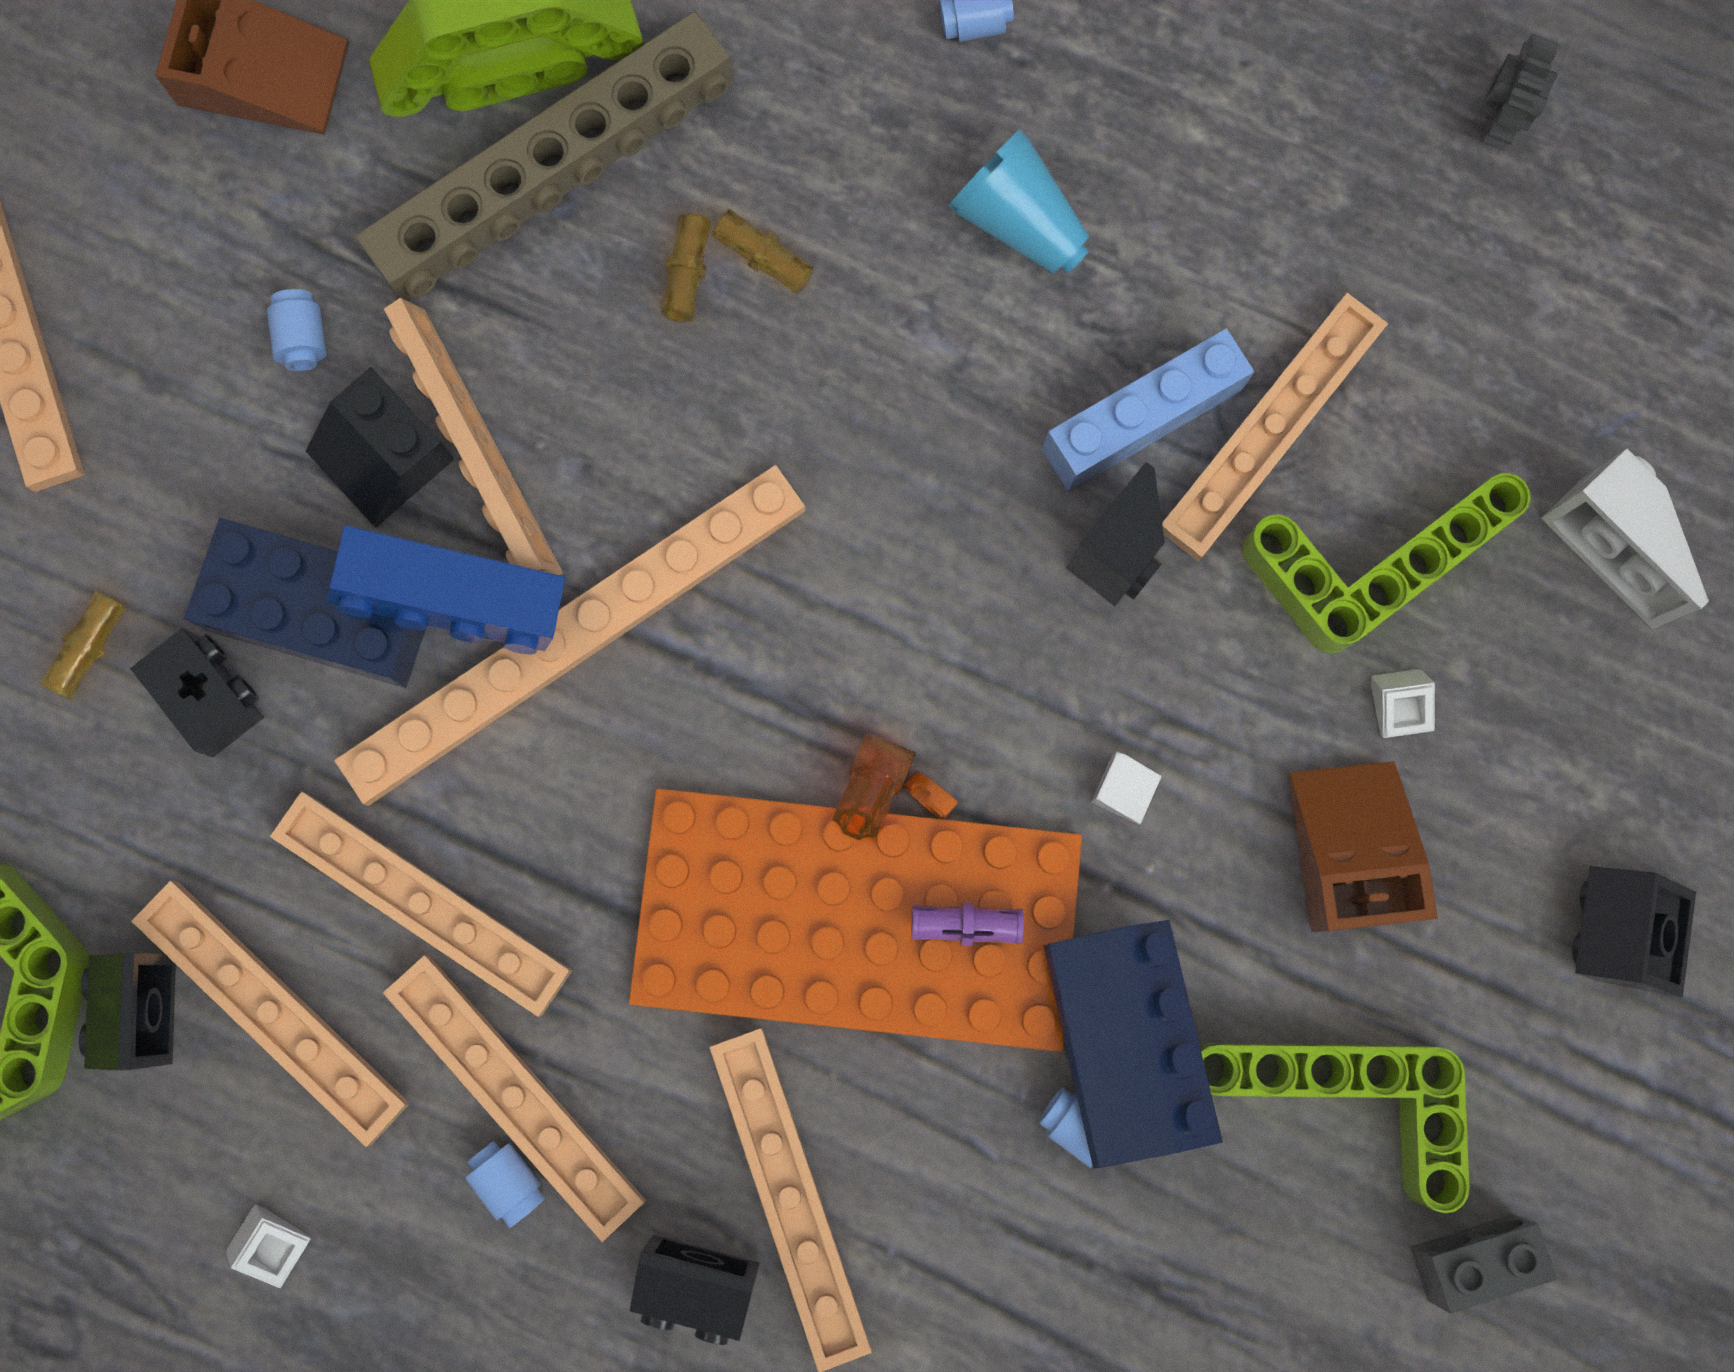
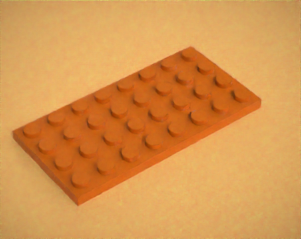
M656 788L629 1005L1063 1052L1064 1036L1044 945L1073 938L1082 834ZM962 902L974 903V908L1023 909L1022 944L973 942L972 946H961L960 941L911 940L912 906L915 904L932 907H961Z

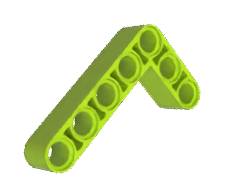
M1500 473L1490 478L1349 587L1341 580L1298 525L1289 517L1280 514L1269 515L1263 518L1245 537L1242 545L1243 557L1308 640L1320 651L1338 653L1359 641L1520 517L1529 507L1531 500L1530 490L1525 481L1511 473ZM1490 493L1502 498L1505 503V512L1493 507L1490 501ZM1450 523L1457 524L1464 530L1466 543L1459 542L1453 538L1450 533ZM1261 534L1274 535L1281 544V554H1273L1264 549L1261 544ZM1410 553L1419 555L1424 559L1427 566L1426 574L1418 573L1412 568L1409 561ZM1295 574H1302L1311 579L1314 585L1313 595H1305L1297 590L1294 584ZM1369 584H1375L1384 589L1387 595L1386 606L1379 605L1371 599L1368 589ZM1334 614L1344 620L1347 625L1346 637L1337 636L1330 630L1328 626L1329 615Z
M1199 1044L1203 1061L1210 1054L1216 1053L1224 1064V1073L1221 1079L1216 1083L1209 1084L1211 1095L1399 1098L1402 1183L1408 1197L1421 1206L1441 1213L1457 1211L1468 1199L1470 1185L1465 1071L1462 1061L1449 1049L1425 1045ZM1270 1054L1277 1061L1278 1074L1274 1081L1264 1085L1257 1077L1256 1067L1262 1057ZM1325 1055L1331 1062L1332 1075L1327 1082L1318 1085L1312 1077V1064L1318 1057ZM1379 1056L1385 1063L1386 1075L1382 1082L1373 1085L1367 1076V1065L1371 1059ZM1434 1057L1439 1063L1440 1075L1437 1081L1429 1086L1423 1079L1422 1067L1427 1059ZM1437 1113L1442 1122V1131L1437 1139L1429 1142L1425 1136L1424 1124L1430 1115ZM1440 1170L1444 1177V1188L1439 1195L1430 1198L1426 1189L1427 1179L1434 1171Z

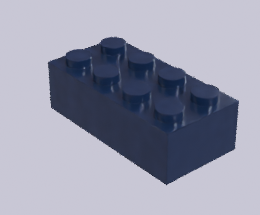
M220 517L184 619L211 633L403 688L407 687L425 630L418 631L400 627L394 623V618L372 613L370 618L348 616L337 610L338 605L327 603L338 551Z

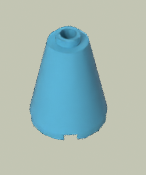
M1019 129L996 152L997 154L966 184L949 206L956 212L955 214L1050 273L1054 274L1062 268L1068 274L1089 253V250L1083 245L1089 238V235L1029 137Z

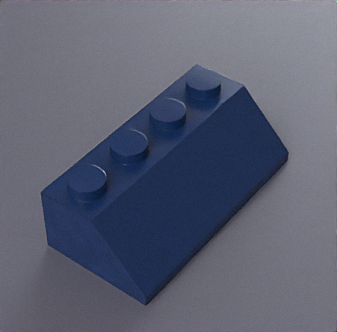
M1170 920L1124 926L1044 945L1093 1169L1223 1143Z

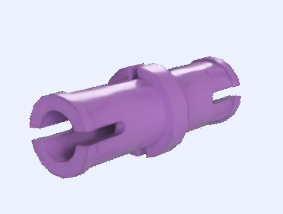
M962 902L961 907H932L915 904L912 906L911 940L960 941L961 946H972L973 942L1022 944L1023 909L974 908V903Z

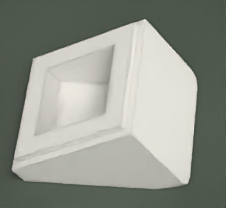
M1415 669L1371 676V689L1382 738L1435 730V682L1422 670Z
M1116 751L1110 758L1091 803L1140 825L1162 776L1129 756Z
M255 1204L229 1244L226 1256L232 1269L281 1288L311 1238L308 1234L273 1212Z

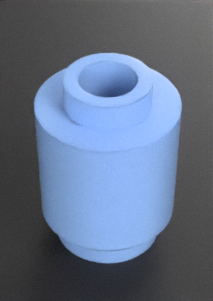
M939 0L941 21L946 40L957 38L958 42L1005 34L1006 22L1014 21L1012 0Z
M287 289L274 293L270 297L271 305L267 308L274 361L284 364L285 368L290 371L314 369L317 367V362L323 360L327 355L319 304L314 302L311 292L302 289Z
M1062 1087L1043 1111L1038 1124L1048 1130L1046 1134L1048 1138L1091 1168L1093 1166L1076 1091L1071 1093Z
M493 1141L467 1161L473 1172L464 1179L494 1219L497 1221L502 1218L509 1228L518 1223L545 1200V1197L538 1189L542 1185L510 1142L500 1149L497 1143Z

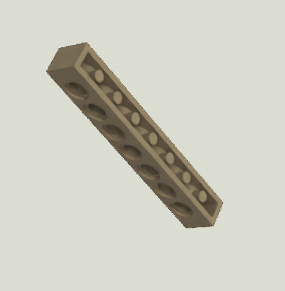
M694 11L355 235V237L398 298L408 300L411 297L423 296L435 286L436 280L453 269H462L470 265L478 257L481 250L496 240L503 241L512 237L520 229L523 222L538 212L545 213L552 210L562 201L565 194L580 184L587 185L597 180L608 165L622 156L629 157L636 154L644 147L647 139L664 128L672 129L678 126L687 117L689 111L704 101L712 102L720 98L727 91L729 85L734 82L731 57L697 12ZM674 74H683L687 76L685 79L679 82H670L666 80L669 76ZM633 101L646 103L637 110L625 108L627 104ZM599 128L604 130L601 135L595 138L583 137L590 129ZM550 156L562 157L560 162L553 166L541 165ZM511 183L520 185L511 194H499L505 185ZM465 212H478L476 217L470 222H457L458 218ZM426 239L435 240L428 250L423 252L414 251L421 241Z

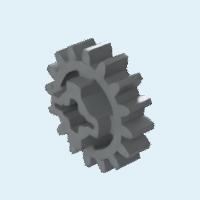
M1531 34L1528 41L1523 43L1519 55L1507 54L1503 64L1499 69L1497 68L1479 110V113L1486 115L1487 118L1481 130V142L1505 151L1507 146L1512 144L1517 131L1520 132L1522 129L1528 132L1537 117L1539 118L1548 101L1547 98L1552 85L1557 78V72L1551 70L1552 66L1550 64L1557 53L1555 49L1558 43L1536 34Z

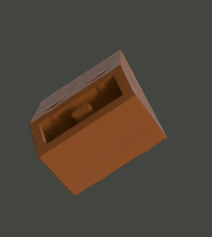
M177 0L155 76L178 106L325 135L349 41L344 37L254 0Z
M1395 761L1288 773L1311 933L1438 919L1429 861Z

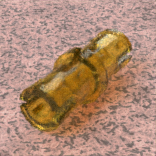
M728 209L727 213L725 212L713 230L712 237L748 260V267L756 272L762 270L771 275L796 295L804 288L813 274L815 267L778 243L779 237L771 232L765 234L746 222L745 219L731 209Z
M687 213V215H679L673 253L666 260L665 269L669 274L661 314L673 321L685 322L687 320L691 322L694 320L697 291L700 280H703L706 276L707 265L704 263V253L711 221L699 214Z
M95 591L72 632L66 630L61 640L65 643L39 684L72 700L82 679L95 659L101 660L106 650L102 647L127 607Z

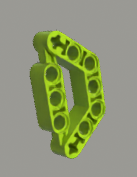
M409 0L370 56L369 66L382 112L392 117H405L420 112L432 97L443 95L445 104L449 109L469 111L569 85L579 81L586 75L588 67L585 57L595 55L606 60H621L643 46L644 42L631 0Z
M0 862V897H3L0 899V956L12 968L14 976L0 1032V1121L51 1095L59 1089L64 1081L83 998L81 979L84 970L88 967L89 953L84 945L12 866L4 862ZM21 911L25 918V925L20 935L16 936L12 929V922L15 915ZM56 950L60 955L61 965L56 975L52 976L48 971L47 961L50 954ZM41 1005L46 1008L48 1013V1023L42 1032L35 1023V1014ZM27 1061L33 1064L36 1072L35 1080L30 1087L26 1085L22 1076L23 1067Z

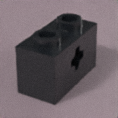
M181 628L130 669L195 752L213 758L261 721L264 716L254 705L259 700V696L251 685L239 674L233 678L223 666L222 662L227 659V655L216 641L208 634L199 637ZM206 681L202 687L207 695L202 699H199V697L202 694V691L198 685L201 682Z

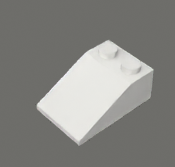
M1625 449L1583 477L1541 517L1652 629L1702 609L1709 602L1667 487L1656 477L1655 470L1646 460L1634 456L1628 449Z

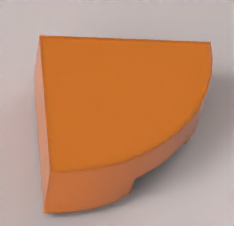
M917 771L903 785L905 787L904 790L937 819H945L958 803L943 788Z

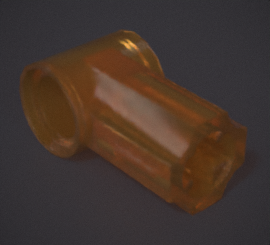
M866 733L849 772V776H851L850 781L833 817V821L841 827L842 833L858 840L867 837L876 838L890 809L889 805L893 796H898L916 752L872 733Z

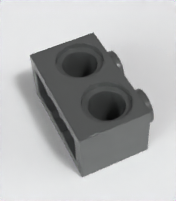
M1514 1214L1410 1247L1428 1301L1450 1314L1557 1280L1538 1223Z

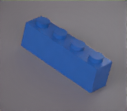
M344 525L327 603L338 605L337 610L348 616L370 618L372 613L392 617L396 625L406 629L423 631L428 626L450 630L449 635L457 640L479 643L482 642L483 638L504 642V648L509 651L532 655L536 654L537 650L546 651L554 638L565 577Z

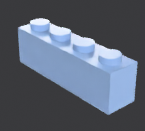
M1226 328L1049 430L1041 450L1069 492L1240 393L1255 371Z

